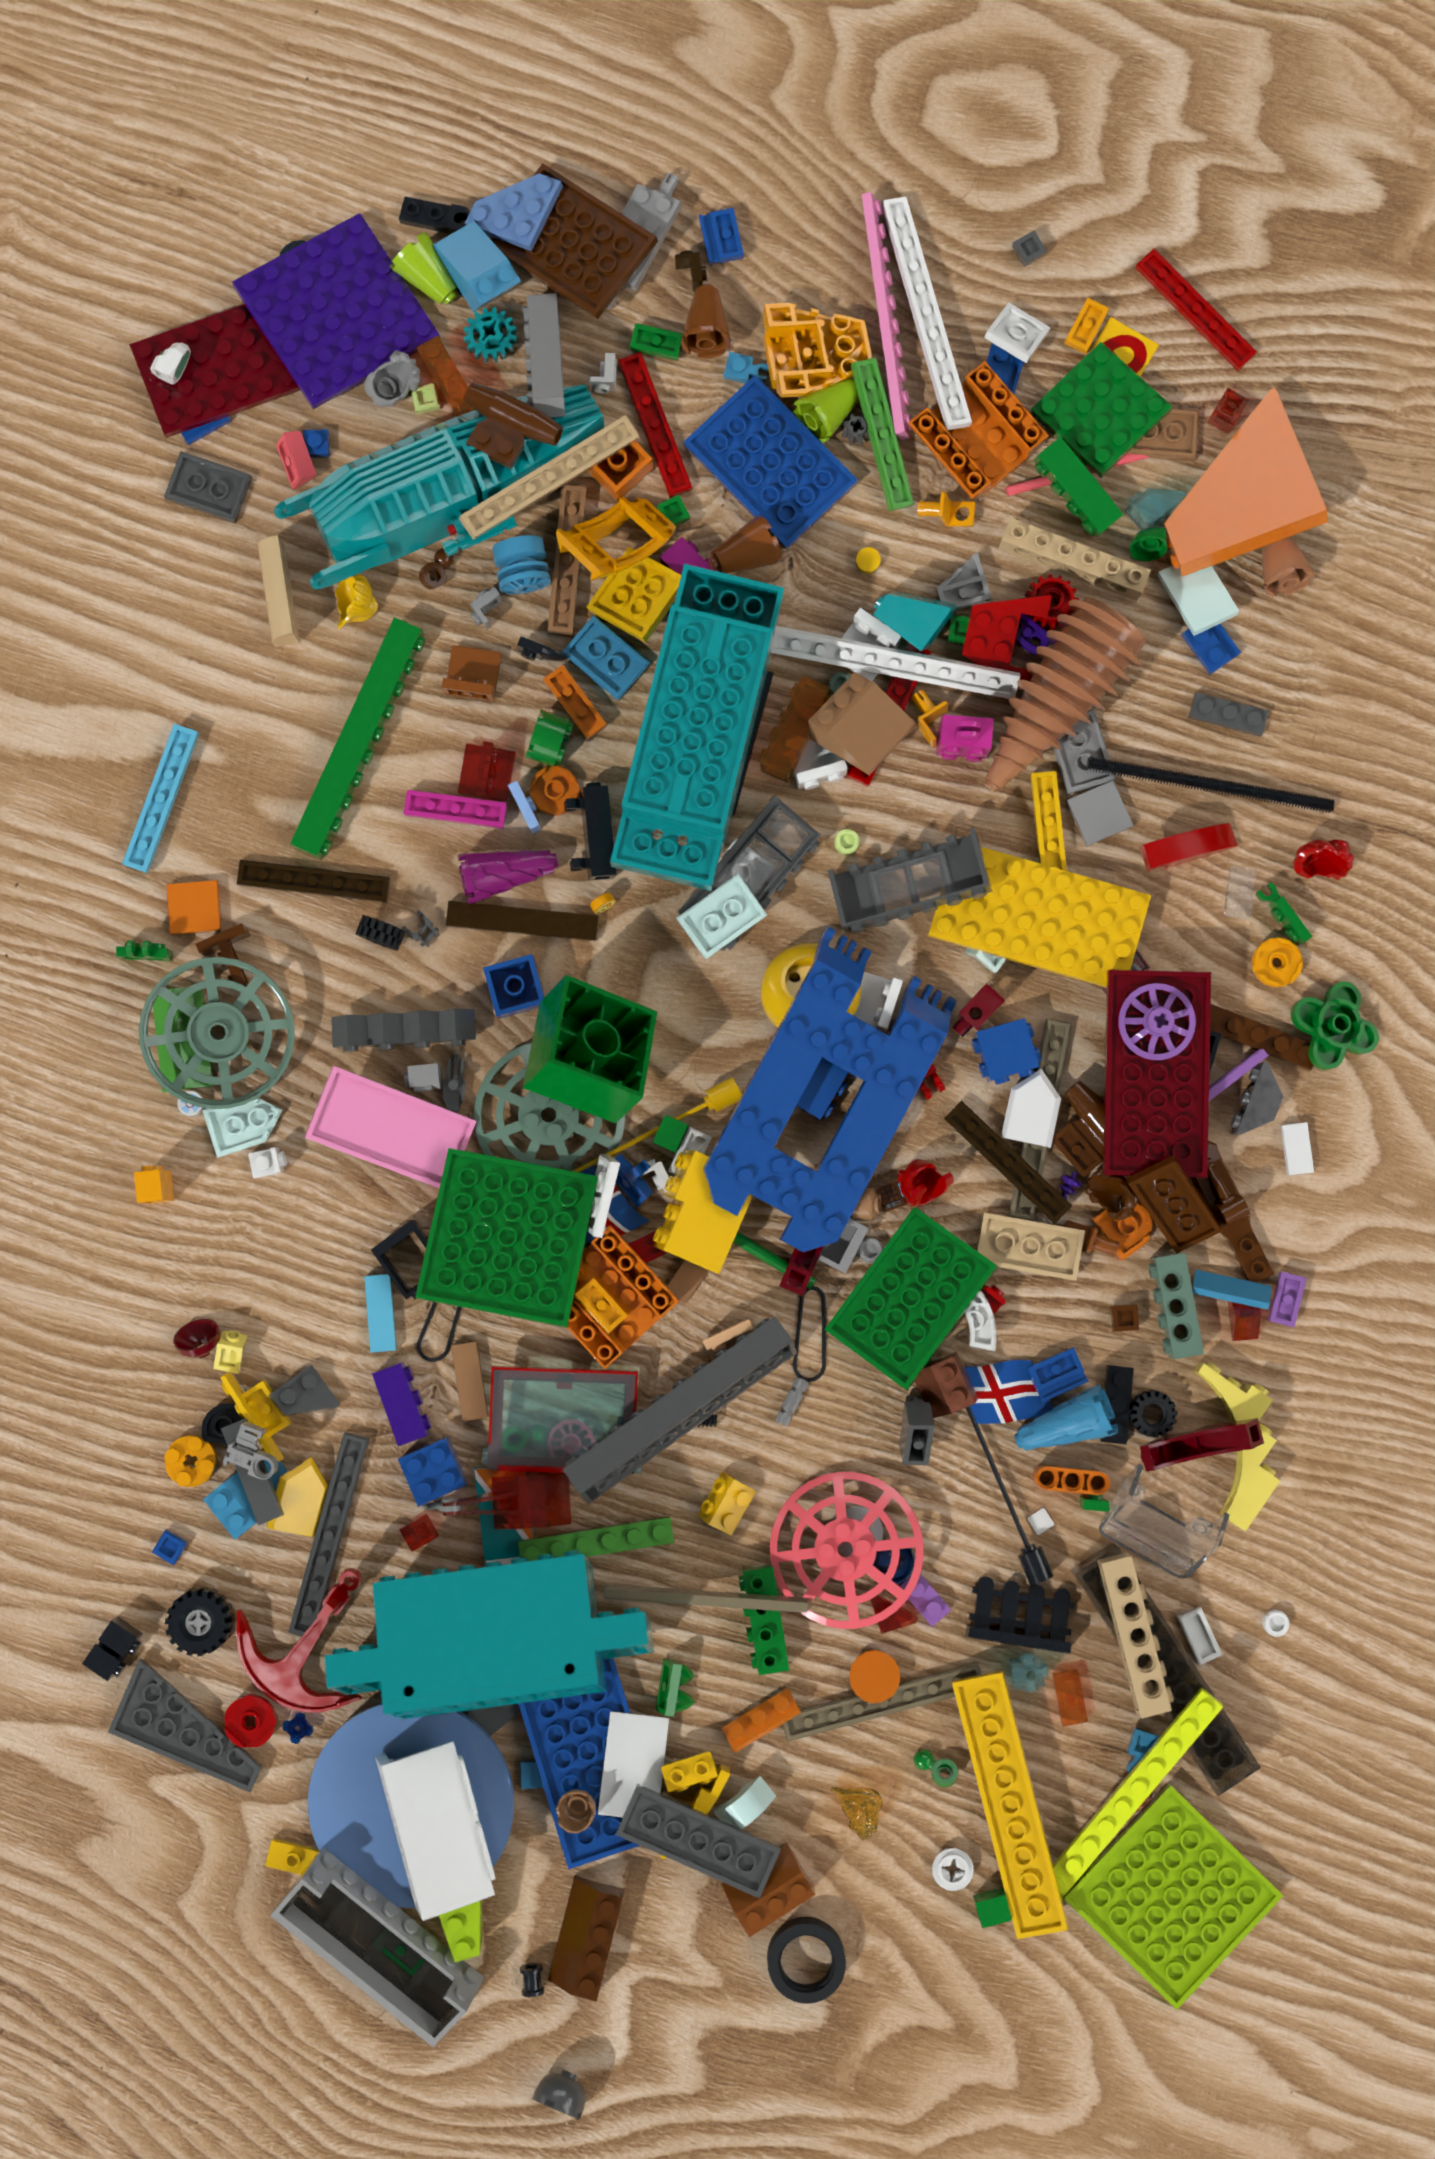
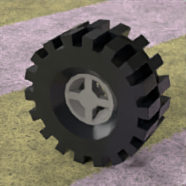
M208 1587L194 1588L173 1602V1605L167 1611L169 1615L165 1619V1624H168V1629L165 1631L166 1635H171L172 1637L169 1640L172 1645L176 1643L179 1646L177 1648L178 1651L182 1652L185 1650L187 1651L186 1655L189 1656L194 1654L203 1656L206 1653L214 1652L228 1640L229 1634L234 1627L232 1621L235 1617L234 1613L231 1614L230 1611L233 1607L231 1603L227 1604L225 1602L227 1598L224 1595L219 1596L217 1590L212 1589L210 1591Z

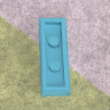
M388 1274L364 1276L370 1353L397 1350L392 1280Z

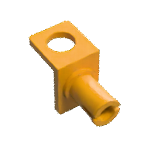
M941 492L940 502L919 501L917 511L919 517H940L946 527L974 526L976 504L975 502L951 501L946 492ZM967 508L969 510L968 518L963 521L956 519L957 510Z
M922 689L919 690L920 695L916 692L911 697V700L922 713L917 718L918 728L934 749L937 747V740L927 725L948 712V703L944 701L934 706L925 690Z

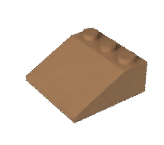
M854 672L808 720L810 740L868 775L877 768L916 726V722L881 688L857 672Z

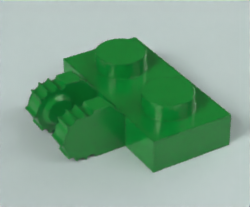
M127 940L124 947L116 946V957L122 960L172 961L173 951L165 948V944L143 941L140 947V943H136L134 940Z

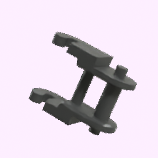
M418 911L417 913L425 920V925L417 933H412L405 926L402 928L416 942L420 940L422 947L424 945L429 947L427 943L435 935L440 936L437 932L439 929L437 927L434 929L432 927L434 924L422 912ZM429 927L432 931L423 940L420 935Z

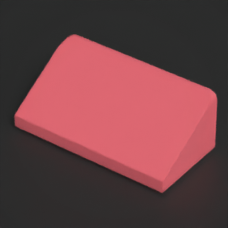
M300 431L284 432L276 447L291 488L297 489L316 476V471L302 433Z

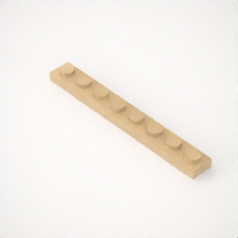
M625 415L463 513L459 519L474 540L633 443L640 436Z

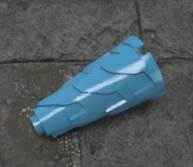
M1101 1385L1093 1386L1034 1419V1421L1018 1428V1433L1014 1434L1018 1447L1024 1448L1027 1451L1040 1447L1066 1445L1085 1440L1099 1439L1117 1434L1118 1425L1110 1424V1420L1116 1417L1104 1389L1100 1390Z

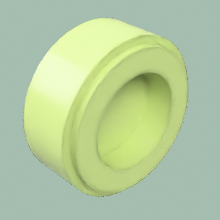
M851 829L839 831L834 840L836 850L843 855L853 854L858 849L860 843L858 834Z

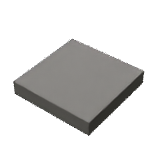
M1110 781L1066 801L1086 847L1133 827V823L1114 781Z

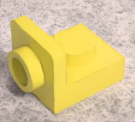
M222 1331L220 1340L217 1343L213 1369L239 1374L247 1335L240 1334L237 1331Z

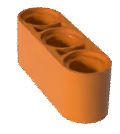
M1042 1464L1037 1466L1032 1474L1035 1484L1045 1490L1102 1495L1110 1487L1108 1476L1096 1469ZM1048 1470L1052 1475L1051 1480L1043 1484L1039 1479L1040 1474ZM1070 1473H1075L1077 1476V1481L1073 1486H1067L1065 1483V1478ZM1094 1476H1101L1102 1485L1097 1489H1093L1091 1487V1479Z

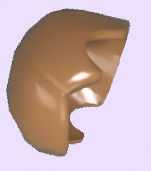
M572 1789L564 1793L556 1806L558 1824L568 1833H580L586 1830L593 1822L596 1814L595 1802L592 1796L583 1789Z

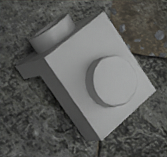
M495 587L490 590L485 589L477 595V599L470 603L473 611L470 613L471 617L478 626L482 624L486 630L490 628V624L484 614L502 602L501 596Z

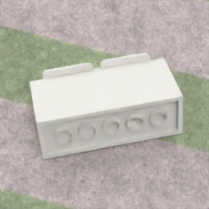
M454 1741L397 1760H393V1758L388 1759L385 1753L376 1755L375 1759L415 1908L422 1921L494 1896L495 1893L491 1880L495 1879V1874L482 1826L477 1815L478 1812L465 1763L461 1755L457 1756Z

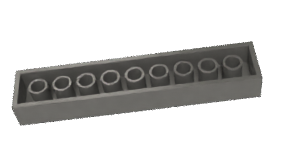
M774 1316L771 1319L766 1318L756 1326L757 1329L755 1331L740 1336L735 1341L736 1344L730 1349L725 1348L715 1355V1359L708 1365L704 1363L697 1367L693 1372L694 1375L687 1380L681 1379L676 1382L672 1387V1391L666 1395L661 1394L654 1398L651 1406L644 1411L643 1409L636 1411L631 1415L629 1422L623 1426L620 1424L610 1430L609 1436L604 1440L593 1442L587 1448L588 1451L583 1455L571 1458L566 1463L567 1466L562 1470L589 1505L796 1355L797 1351L792 1338Z

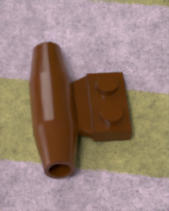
M472 383L465 393L464 401L486 417V419L478 422L466 442L467 446L476 448L477 452L482 451L486 453L489 459L511 470L524 450V437L556 446L562 437L563 427L539 409L503 391Z
M1079 1080L1065 1092V1095L1080 1120L1066 1124L1053 1136L1052 1142L1078 1172L1085 1177L1103 1162L1104 1100Z

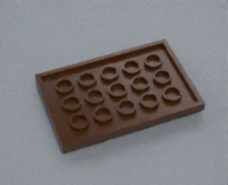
M542 163L534 175L542 174L560 180L563 188L533 250L530 251L502 240L488 237L511 263L598 320L657 244V237Z

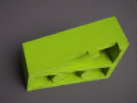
M483 1899L439 1915L455 1963L479 1956L483 1942Z

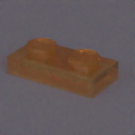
M1072 1669L1052 1673L1061 1725L1064 1727L1088 1722L1079 1671Z

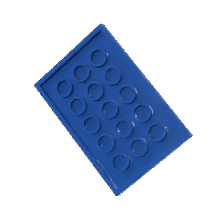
M756 375L683 442V445L753 517L761 515L769 522L772 528L768 529V532L772 536L776 535L778 542L785 550L858 483V479Z

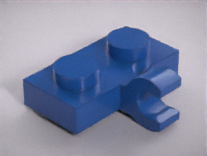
M620 1154L614 1158L620 1162L616 1183L638 1208L653 1194L648 1183L641 1178L651 1166L644 1159L640 1164L633 1167Z

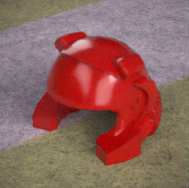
M916 1159L911 1161L904 1170L901 1169L898 1173V1182L901 1183L900 1190L903 1196L907 1198L908 1205L913 1207H922L947 1192L948 1186L953 1184L954 1177L950 1172L942 1176L936 1166L927 1160Z

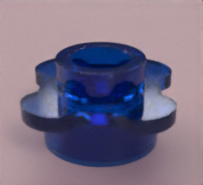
M301 1712L297 1713L292 1720H286L282 1725L283 1730L287 1731L290 1735V1741L293 1744H298L303 1737L310 1736L313 1733V1727L309 1724L305 1714Z

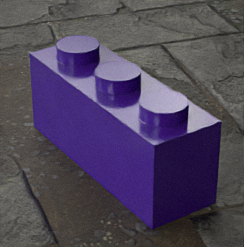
M402 1362L373 1373L372 1376L397 1445L401 1446L429 1435V1429L432 1428L428 1414L423 1415L420 1405L423 1404V1400L419 1390H414L411 1381L414 1380V1375L409 1365L406 1366Z

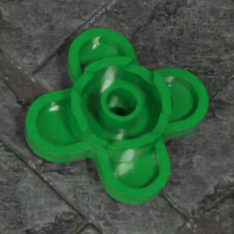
M1344 981L1332 985L1327 990L1324 1001L1314 997H1305L1295 1002L1292 1006L1291 1020L1297 1029L1312 1036L1308 1056L1311 1063L1320 1070L1326 1071L1338 1067L1344 1059L1346 1050L1357 1055H1363L1373 1051L1378 1045V1031L1371 1022L1361 1018L1358 1012L1361 1005V994L1358 988L1350 982Z

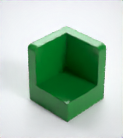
M665 1115L654 1137L653 1144L676 1154L688 1125Z
M1003 1888L973 1895L982 1929L1012 1920Z

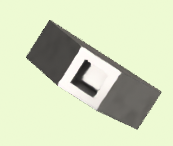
M1266 1062L1259 1063L1251 1069L1248 1078L1251 1080L1248 1090L1245 1089L1240 1098L1242 1107L1239 1113H1235L1231 1122V1127H1233L1231 1134L1233 1135L1244 1134L1275 1120L1283 1095L1269 1064Z

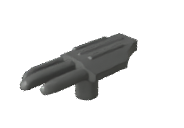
M455 1054L453 1078H450L452 1059L449 1058L447 1061L446 1079L443 1085V1100L447 1110L459 1112L465 1097L464 1059H461L460 1078H457L459 1055Z

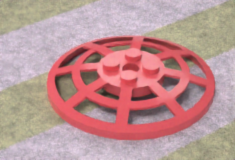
M835 1472L810 1480L786 1500L777 1515L772 1529L770 1560L774 1569L775 1579L784 1596L794 1597L785 1584L778 1562L793 1561L799 1578L808 1588L803 1597L812 1598L813 1601L817 1596L833 1604L847 1605L849 1621L825 1618L811 1610L807 1613H802L803 1615L825 1626L839 1629H856L871 1626L885 1620L908 1600L922 1572L924 1541L921 1527L914 1511L893 1487L867 1474ZM843 1479L869 1483L880 1488L884 1493L875 1504L859 1496L845 1495ZM833 1481L834 1496L819 1501L808 1511L796 1502L801 1495L811 1488ZM892 1499L900 1505L907 1515L914 1537L898 1538L893 1522L883 1511ZM845 1503L859 1504L868 1508L869 1511L859 1522L855 1519L847 1518ZM835 1504L836 1520L824 1526L813 1517L821 1509ZM790 1510L801 1519L793 1535L792 1550L777 1552L779 1530L784 1517ZM877 1517L886 1526L890 1535L889 1540L876 1541L869 1527ZM808 1525L818 1534L814 1548L800 1549L801 1535L805 1526ZM843 1542H849L853 1547V1552L849 1557H842L839 1554L838 1548ZM915 1548L916 1557L913 1572L907 1586L903 1590L892 1581L898 1567L900 1549ZM892 1550L891 1562L884 1575L873 1566L877 1551ZM816 1558L822 1571L814 1582L805 1573L801 1560ZM867 1574L878 1583L870 1591L856 1596L854 1580ZM830 1577L835 1580L844 1581L846 1597L834 1596L821 1589ZM884 1589L897 1598L892 1605L882 1612L859 1620L857 1604L874 1598Z

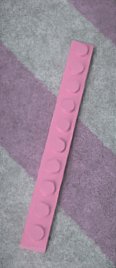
M868 192L861 195L895 434L902 441L911 438L910 430L912 428L908 425V422L912 418L910 414L907 415L906 408L910 402L908 393L903 387V382L906 381L904 367L900 365V358L903 357L900 342L897 343L896 334H899V325L897 319H894L893 310H896V303L893 294H890L889 287L893 285L890 271H887L886 263L889 262V254L887 248L883 245L886 232L883 223H880L879 215L883 214L880 200H876L874 195Z

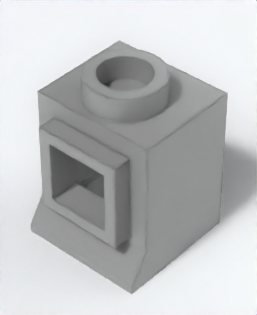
M434 1063L407 1066L408 1072L404 1073L405 1088L414 1089V1092L434 1091L433 1087L443 1090L441 1065Z

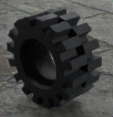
M362 915L355 934L380 946L398 951L405 931L376 918Z
M1154 1390L1143 1391L1142 1394H1137L1135 1396L1136 1399L1131 1401L1129 1421L1132 1422V1427L1142 1435L1153 1438L1167 1435L1166 1432L1172 1431L1173 1424L1177 1422L1175 1416L1178 1413L1175 1410V1403L1170 1400L1171 1398L1164 1393ZM1150 1404H1157L1162 1410V1417L1155 1424H1149L1143 1416L1144 1409Z

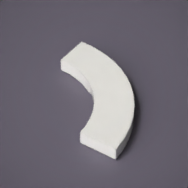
M980 1291L965 1311L970 1328L969 1346L996 1351L997 1331L994 1315L985 1295Z

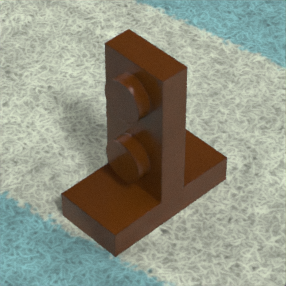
M241 923L195 945L199 953L204 956L220 950L221 952L217 953L218 957L239 960L233 943L251 935L248 928ZM222 964L223 967H228L231 974L227 976L228 980L247 987L249 981L243 969Z

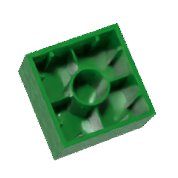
M565 975L540 1002L523 1088L610 1122L617 1123L643 1098L657 1011Z

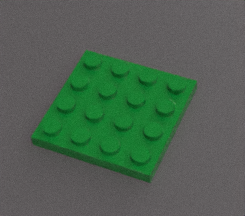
M1100 342L1031 408L1030 413L1057 438L1061 436L1071 450L1102 478L1172 410V406L1107 346Z

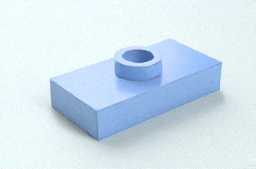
M517 781L509 784L508 787L531 833L533 834L541 830L533 814V811L537 809L531 797L525 798Z

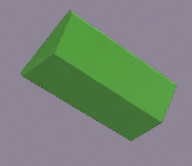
M188 987L172 988L169 990L178 996ZM203 989L194 992L185 1001L198 1009L204 1005ZM160 996L157 997L153 1005L156 1035L164 1034L165 1018L171 1006V1003ZM179 1009L176 1011L173 1019L172 1033L187 1031V1025L191 1018ZM189 1042L174 1043L178 1055L187 1064L195 1054ZM166 1044L157 1045L160 1070L173 1083L182 1070L171 1059ZM203 1059L195 1071L213 1076L211 1062ZM190 1077L181 1090L212 1087L214 1085L203 1083ZM162 1087L163 1093L168 1092L167 1090H165V1089Z

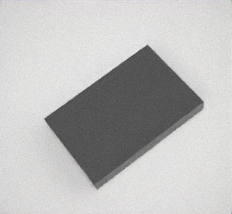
M181 451L164 498L168 501L236 523L252 476Z

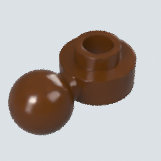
M444 548L436 551L434 555L435 562L426 564L419 571V580L428 589H436L441 586L446 579L443 568H448L453 564L454 556H447ZM428 574L432 576L433 580L429 579Z

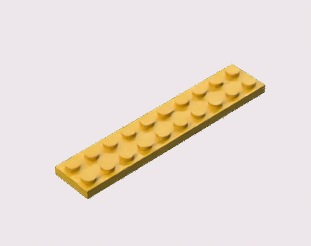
M1001 1670L953 1680L952 1686L1017 1939L1066 1931L1069 1926L1004 1672Z

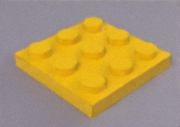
M628 546L623 555L634 551V549ZM647 557L624 571L607 576L586 607L591 613L646 643L670 609L671 604L673 605L675 602L681 575Z

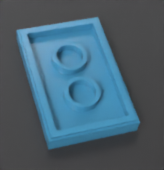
M595 615L591 617L561 652L618 702L651 665V662Z

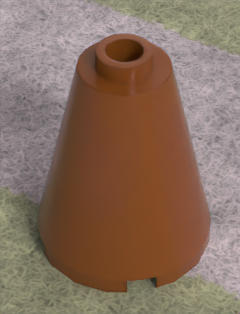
M703 284L696 288L681 337L684 351L690 355L691 351L698 353V358L722 356L725 354V349L727 347L729 349L731 346V338L720 293L711 284Z
M761 515L754 517L710 553L711 557L708 559L712 570L728 574L773 565L779 562L781 550L776 535L771 537L768 529L772 528L769 522Z

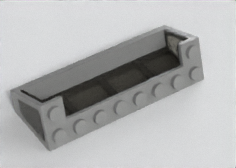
M322 1847L281 1898L270 1915L432 2047L467 2012L484 1979L479 1972L464 1960L455 1963L451 1950L324 1847ZM398 1945H403L406 1949L405 1954L402 1956L395 1953ZM385 1947L410 1969L416 1965L420 1958L425 1961L411 1977L381 1951Z

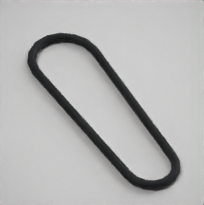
M812 1286L811 1290L818 1291L822 1298V1368L820 1373L814 1378H805L797 1370L805 1294L810 1291L808 1288H806L803 1297H800L795 1340L797 1354L793 1358L794 1373L797 1377L807 1382H813L821 1378L826 1367V1331L824 1330L826 1328V1299L824 1292L815 1286Z
M433 1302L417 1342L418 1353L423 1359L437 1362L446 1357L450 1349L461 1307H457L444 1353L440 1357L429 1358L421 1350V1341L437 1304Z

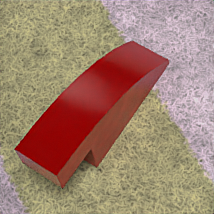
M1225 823L1143 844L1140 847V851L1148 872L1164 866L1165 869L1236 848L1237 843L1231 824Z

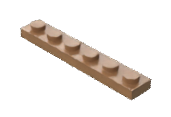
M562 486L558 529L561 528L563 531L572 530L573 525L584 522L587 487ZM557 539L548 633L573 635L580 561L569 551L560 553Z

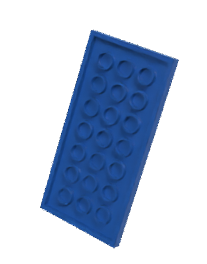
M614 1658L603 1660L606 1692L519 1703L568 1870L640 1846L616 1835L622 1817L598 1815L610 1712L631 1714ZM572 1789H583L592 1796L596 1807L593 1822L586 1830L580 1833H568L558 1824L556 1806L562 1795Z

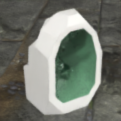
M174 343L169 349L161 351L160 355L155 357L150 368L152 374L165 382L175 384L186 368L190 358V348L184 343Z

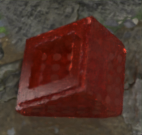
M427 1514L399 1529L411 1552L439 1536Z

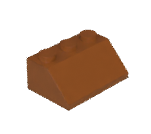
M787 1842L780 1846L781 1850L760 1898L724 1882L721 1883L736 1917L749 1937L816 1895L813 1883Z

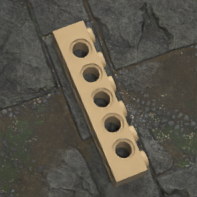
M1011 517L998 548L1001 551L1138 601L1142 595L1151 572L1150 569Z
M1129 1553L1099 1559L1097 1562L1136 1713L1142 1719L1172 1711L1170 1703L1173 1702L1172 1692L1169 1686H1165L1163 1677L1167 1676L1163 1661H1159L1156 1652L1160 1651V1645L1157 1636H1152L1150 1625H1153V1618L1150 1610L1145 1609L1143 1601L1147 1599L1144 1585L1139 1584L1137 1574L1140 1573L1138 1561L1136 1558L1132 1559ZM1124 1576L1128 1577V1587L1119 1589L1117 1586L1118 1580ZM1134 1602L1136 1604L1135 1612L1126 1615L1124 1613L1125 1605ZM1136 1628H1141L1143 1632L1142 1637L1138 1640H1132L1131 1632ZM1148 1654V1663L1144 1666H1139L1137 1663L1139 1656ZM1148 1680H1155V1688L1150 1692H1146L1144 1690L1145 1683Z

